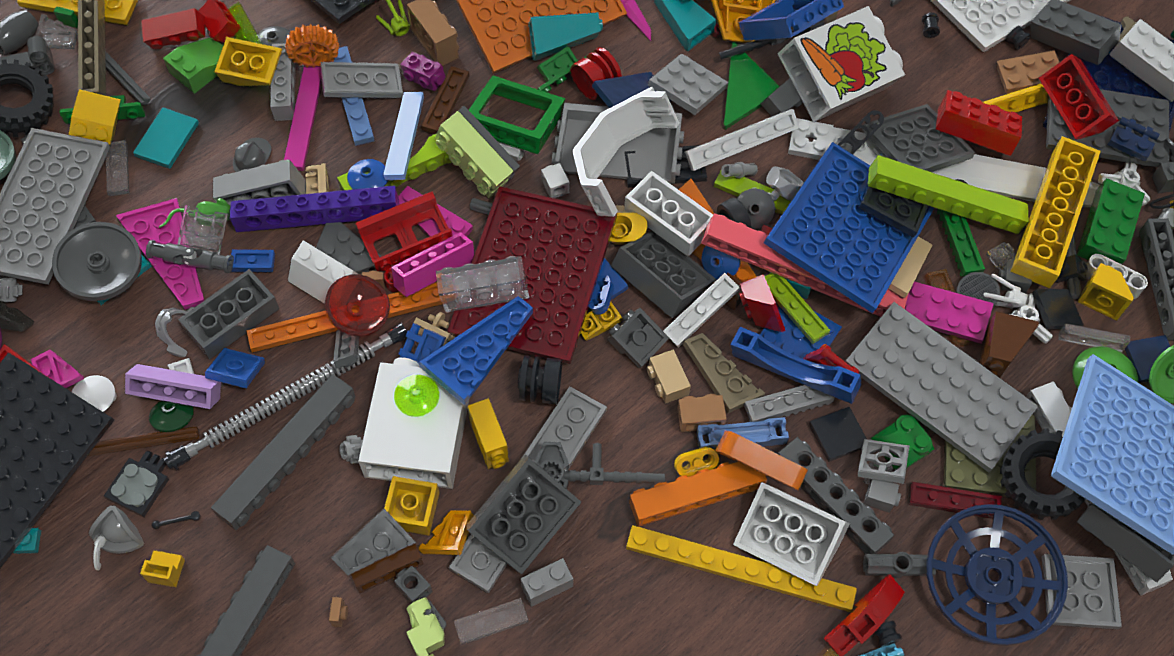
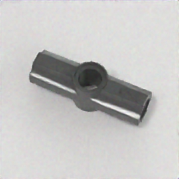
M898 552L897 554H865L863 571L866 575L875 576L891 574L893 578L927 576L926 561L928 555H909L906 552ZM896 561L903 565V569L897 566ZM933 569L934 576L936 574V569Z

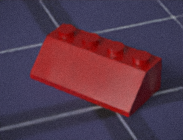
M1069 55L1039 77L1040 82L1076 140L1102 133L1119 121L1085 65L1075 55Z

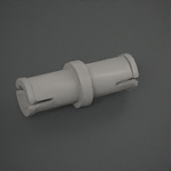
M736 162L735 164L723 165L721 173L724 177L735 176L736 178H743L747 175H756L758 168L757 165H754L755 163L745 164L743 162Z

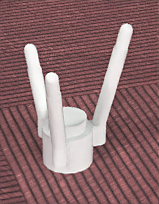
M995 274L991 275L992 278L1011 289V291L1006 292L1005 297L984 293L985 297L1004 301H998L995 306L1018 309L1020 306L1025 305L1027 295L1020 292V287L1012 285Z

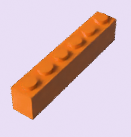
M726 462L720 464L716 469H703L690 477L683 475L670 483H658L651 489H638L630 495L629 503L637 526L640 527L756 491L762 482L766 484L767 477L740 462L732 464Z

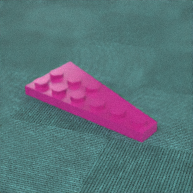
M177 198L116 215L122 226L133 235L146 258V247L150 240H155L161 244L172 243L191 247L182 212L175 213L165 226L159 228L166 221L171 211L180 208ZM156 257L147 258L185 310L190 307H196L205 301L196 267L166 262Z

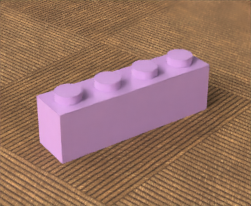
M136 364L125 374V394L211 409L220 400L221 382L207 379L202 375Z

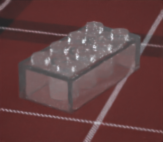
M510 256L497 261L487 260L479 264L469 263L456 268L446 267L436 271L438 294L446 312L509 302L517 296L522 299L530 298L526 272L521 256Z

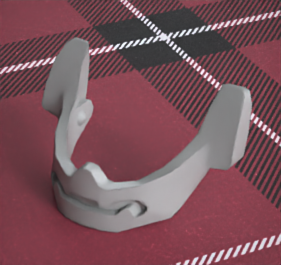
M190 307L187 311L177 308L164 309L157 316L155 321L157 336L168 345L167 351L170 354L185 357L187 351L178 346L169 337L166 330L167 323L172 320L171 316L175 313L185 315L195 307Z

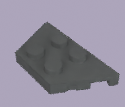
M341 222L326 223L316 248L357 274L369 272V269L373 268L374 265L363 241Z

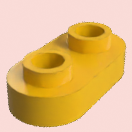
M710 447L699 448L679 455L674 462V467L681 476L687 475L690 477L696 475L700 470L714 469L719 463V455ZM708 454V459L703 460V457ZM688 461L687 466L682 467V463Z

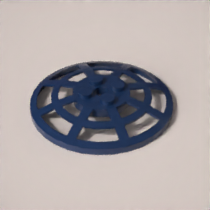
M986 504L973 506L952 516L940 527L933 537L926 561L929 589L942 614L964 634L978 641L993 645L1020 644L1034 639L1045 632L1058 618L1066 601L1068 589L1065 561L1050 533L1029 515L1003 505ZM994 514L992 528H978L965 533L958 522L972 515ZM1007 516L1021 522L1031 529L1037 537L1026 544L1016 535L1002 530L1003 517ZM951 527L958 540L950 549L946 562L933 559L940 539ZM991 535L990 547L979 551L970 540L978 536ZM1000 537L1011 541L1020 550L1011 555L1009 552L1000 549ZM1043 544L1049 550L1054 561L1057 581L1042 579L1040 564L1033 551ZM961 546L970 555L966 567L953 564L956 553ZM1025 557L1028 558L1032 566L1034 578L1023 577L1019 562ZM933 569L945 572L947 587L954 599L946 607L941 602L935 589ZM989 570H994L998 573V582L990 580L988 576ZM952 574L965 576L969 589L960 596L954 586ZM1021 587L1034 588L1031 599L1024 607L1015 596L1019 593ZM1042 589L1056 590V599L1046 619L1040 623L1030 612L1038 603ZM974 596L985 602L986 616L974 611L966 603ZM1007 602L1016 611V614L1012 616L996 618V605ZM961 608L972 618L986 623V636L967 629L956 621L952 614ZM1021 619L1033 629L1024 635L1014 638L1001 639L997 638L996 625L1011 624Z

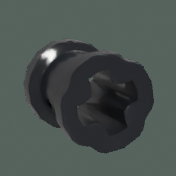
M930 12L922 16L924 24L923 35L927 38H934L940 34V28L937 23L939 16L937 13Z

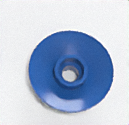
M374 159L358 161L348 172L347 178L350 187L353 190L385 187L388 182L384 178L385 165Z
M705 246L702 252V265L716 280L724 273H730L734 276L738 272L740 259L709 246ZM716 258L719 259V265L716 262Z

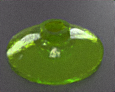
M411 375L397 385L394 400L402 413L412 417H420L434 410L438 404L440 394L437 384L431 378L424 375ZM415 390L420 391V393L417 395L412 394V392Z

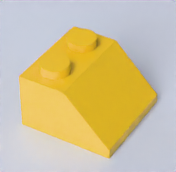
M79 89L71 116L69 135L108 142L110 145L115 136L121 99Z
M1100 263L1086 283L1078 303L1117 321L1131 304L1134 297L1122 273L1111 266Z

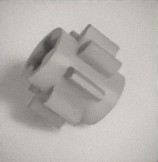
M0 278V301H16L18 295H22V285H19L15 278Z
M357 435L346 436V441L340 444L341 457L346 459V461H350L351 464L359 463L363 439L361 440V437L357 438Z

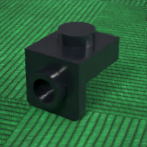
M1075 254L1065 257L1056 282L1060 283L1075 277L1082 281L1087 280L1086 272H1088L1086 262Z

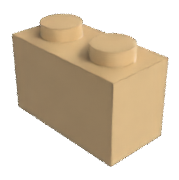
M674 349L650 357L647 372L650 379L654 378L655 389L658 397H662L666 404L688 396L691 386Z

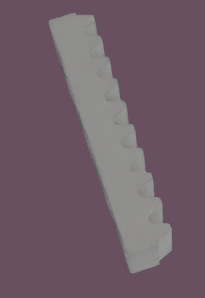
M803 385L746 401L744 407L750 422H757L771 418H782L783 416L788 417L792 413L805 412L809 408L813 410L816 406L820 408L824 404L829 405L835 397Z

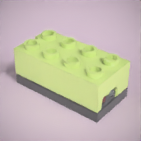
M465 106L440 125L434 139L438 148L445 151L449 155L451 162L459 166L463 170L465 177L470 181L472 180L477 185L478 191L488 198H491L498 191L499 186L503 187L512 180L515 175L514 173L520 167Z

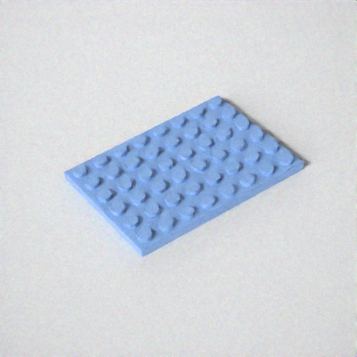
M1092 354L1087 359L1051 476L1173 555L1174 405Z

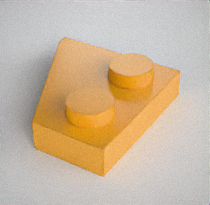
M451 510L444 517L443 522L432 531L434 536L426 545L422 543L419 546L420 552L422 554L461 555L469 533L466 524L474 516L471 511Z

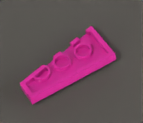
M407 186L398 196L399 205L422 196V194ZM437 204L448 228H451L453 236L461 232L467 237L473 230V225ZM434 219L417 224L429 237L440 233Z

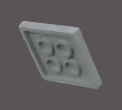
M680 54L654 75L648 83V86H653L657 92H666L670 100L694 115L725 90L728 82L720 76L712 73L683 54Z
M1044 554L1042 556L1044 580L1057 581L1054 561L1050 554ZM1063 555L1068 576L1067 596L1061 613L1052 625L1107 629L1121 628L1114 558ZM1045 589L1047 616L1056 599V590Z

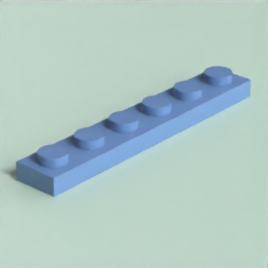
M347 46L338 49L334 62L352 63ZM342 97L355 146L373 142L374 136L362 97Z

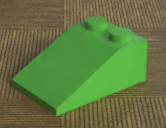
M210 37L179 46L163 59L169 73L195 94L217 77L215 69L223 45Z

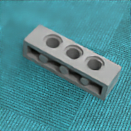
M286 43L272 44L273 47L282 49L271 82V110L275 121L293 120L295 110V63L292 62V59L288 58L287 50L285 49Z

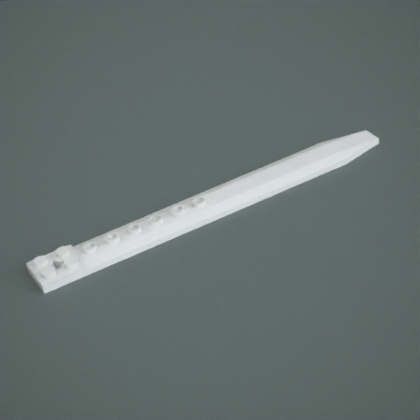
M796 118L799 128L792 131L788 154L820 160L832 142L838 144L851 130ZM855 131L854 133L855 138L858 140H863L866 136L862 132ZM807 137H812L815 140H813V142H809V139ZM870 138L853 154L870 166L878 155L888 158ZM843 143L841 145L843 149L851 152L850 144ZM974 154L972 159L932 173L953 180L961 179L969 185L1003 196L1035 202L1047 168ZM1090 182L1082 208H1091L1096 189L1100 186L1099 184Z

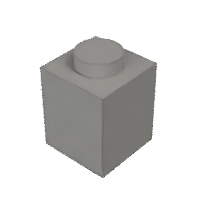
M871 479L868 484L864 505L890 513L894 506H898L901 498V493H898L899 484Z

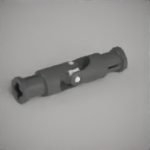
M150 240L146 247L147 258L156 257L166 262L207 270H224L225 273H230L233 268V255L223 256L213 251L172 243L161 244L155 240Z

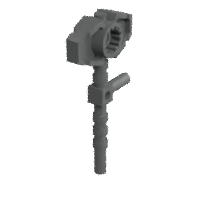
M544 442L535 459V462L566 489H568V480L571 482H575V480L580 482L590 481V485H603V481H613V483H665L664 473L604 472V468H601L602 444L600 443L593 444L592 468H590V472H586V470L569 471L568 460L560 442Z

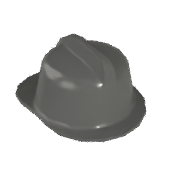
M251 138L238 146L233 160L235 172L265 165L272 151L270 143L263 138Z

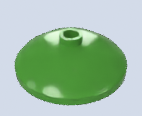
M1174 345L1158 356L1149 375V384L1152 392L1173 404Z
M1098 346L1083 351L1075 360L1072 369L1073 380L1078 389L1087 359L1094 354L1138 382L1136 369L1130 359L1123 353L1109 347Z

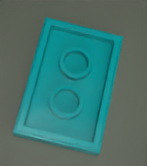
M162 108L134 150V156L170 169L199 124L198 119Z

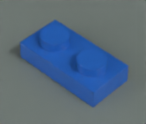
M232 250L231 255L234 257V263L231 272H246L248 269L252 272H273L274 250Z

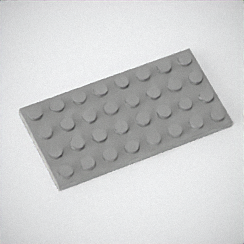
M31 128L0 192V275L49 284L54 273L52 268L54 250L59 241L74 229L110 149L108 142Z
M895 302L892 303L845 361L851 367L855 366L859 370L861 378L988 472L993 469L1038 407V405Z

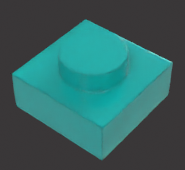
M31 528L13 553H38L41 530L39 528Z

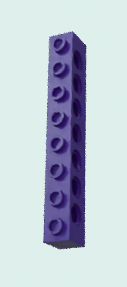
M395 186L238 200L231 201L230 220L236 232L360 221L399 205V198Z

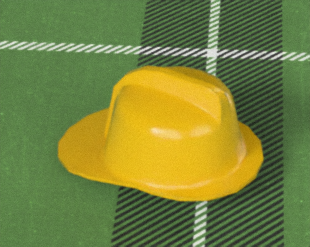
M617 213L610 242L623 245L640 239L646 233L648 227L647 220L638 213Z

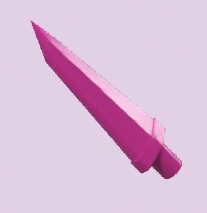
M621 0L627 12L626 16L651 41V28L636 1Z

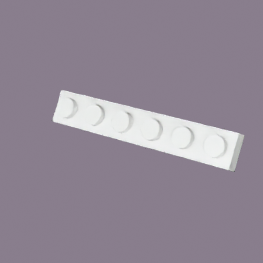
M794 109L787 110L685 151L691 170H697L798 129L799 125Z

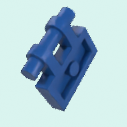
M413 323L411 329L406 333L407 339L404 347L400 348L398 354L400 355L399 358L412 359L420 365L421 360L443 346L446 337L429 329H424L421 336L418 334L421 326ZM416 341L419 344L417 346L415 353L411 352V350L414 345V342Z

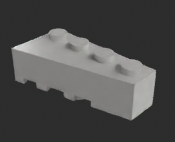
M290 159L213 178V199L216 202L219 198L224 199L230 206L231 201L306 194V180Z

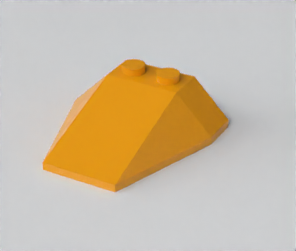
M712 0L723 40L740 43L755 41H744L739 22L773 4L775 0Z

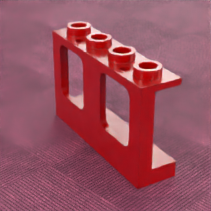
M433 192L356 222L359 235L378 272L386 271L388 268L453 236L451 228H448L437 206ZM434 219L440 233L418 241L412 227L426 220ZM396 235L402 248L379 257L374 243L387 236Z

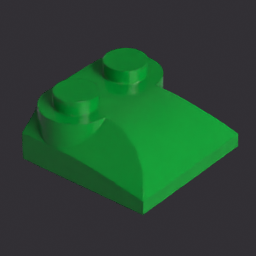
M910 415L900 416L896 422L871 438L874 441L908 445L907 468L934 451L931 438L917 420ZM891 453L893 457L899 458L895 454ZM884 456V457L886 458V460L889 462V461H890V458H888L887 456ZM891 465L895 471L900 467L898 465Z

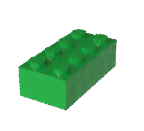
M1106 178L1096 189L1077 256L1089 260L1092 255L1101 254L1122 264L1128 255L1145 193Z

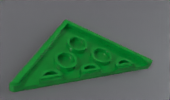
M735 42L732 43V48L737 47ZM745 52L741 55L731 56L723 127L725 130L762 107L760 103L780 87Z

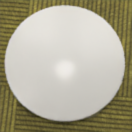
M98 375L84 378L72 390V393L102 412L107 410L117 398L112 382L106 377Z

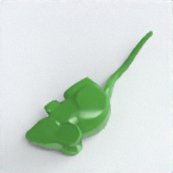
M219 198L216 203L209 201L198 203L194 211L178 208L169 213L166 221L159 228L165 226L177 212L196 216L200 225L209 226L213 225V222L222 225L224 221L230 220V205L224 199Z

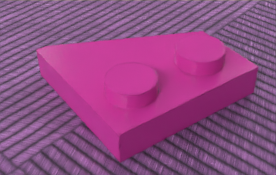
M48 350L31 359L32 365L64 388L84 379L82 374L52 350Z

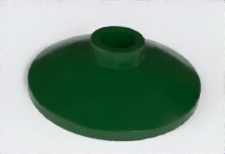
M161 400L150 411V424L160 432L177 431L191 421L194 415V407Z

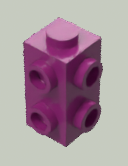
M412 52L400 64L404 77L408 81L420 84L423 88L435 91L444 82L445 73L443 66L437 61L434 62L426 58L424 55Z

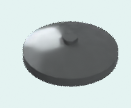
M108 222L87 223L71 230L59 241L52 257L53 272L60 286L70 295L88 301L106 300L121 294L136 280L142 265L141 251L133 235L123 227Z

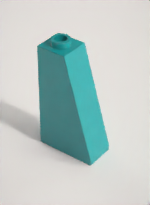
M654 0L655 5L687 52L713 33L716 19L693 0Z
M599 13L531 17L528 27L533 61L560 52L567 46L571 48L597 38L603 30L602 19H599Z

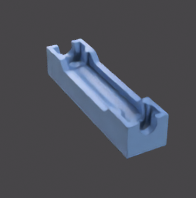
M785 417L726 425H698L696 431L698 447H710L716 450L725 431L734 432L762 447L787 444L789 439L788 432H786ZM775 428H779L781 436L776 435ZM703 435H708L709 443H705Z

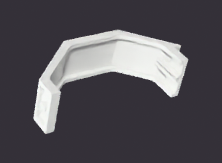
M652 86L600 113L572 150L581 186L598 216L614 217L618 212L603 181L597 178L620 146L651 129L677 128L679 125L678 118L666 92H655Z

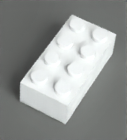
M1140 19L1109 55L1172 102L1174 100V43Z
M653 171L625 197L624 210L627 213H638L645 217L649 229L688 257L701 244L708 222L713 216L712 213Z

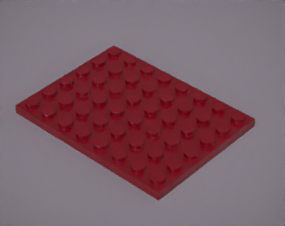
M499 186L447 332L457 337L519 296L533 307V314L507 349L546 359H562L563 363L571 364L617 219V213L614 217L598 216L591 206Z

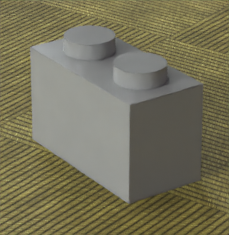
M562 558L521 578V587L532 607L572 588L573 577Z

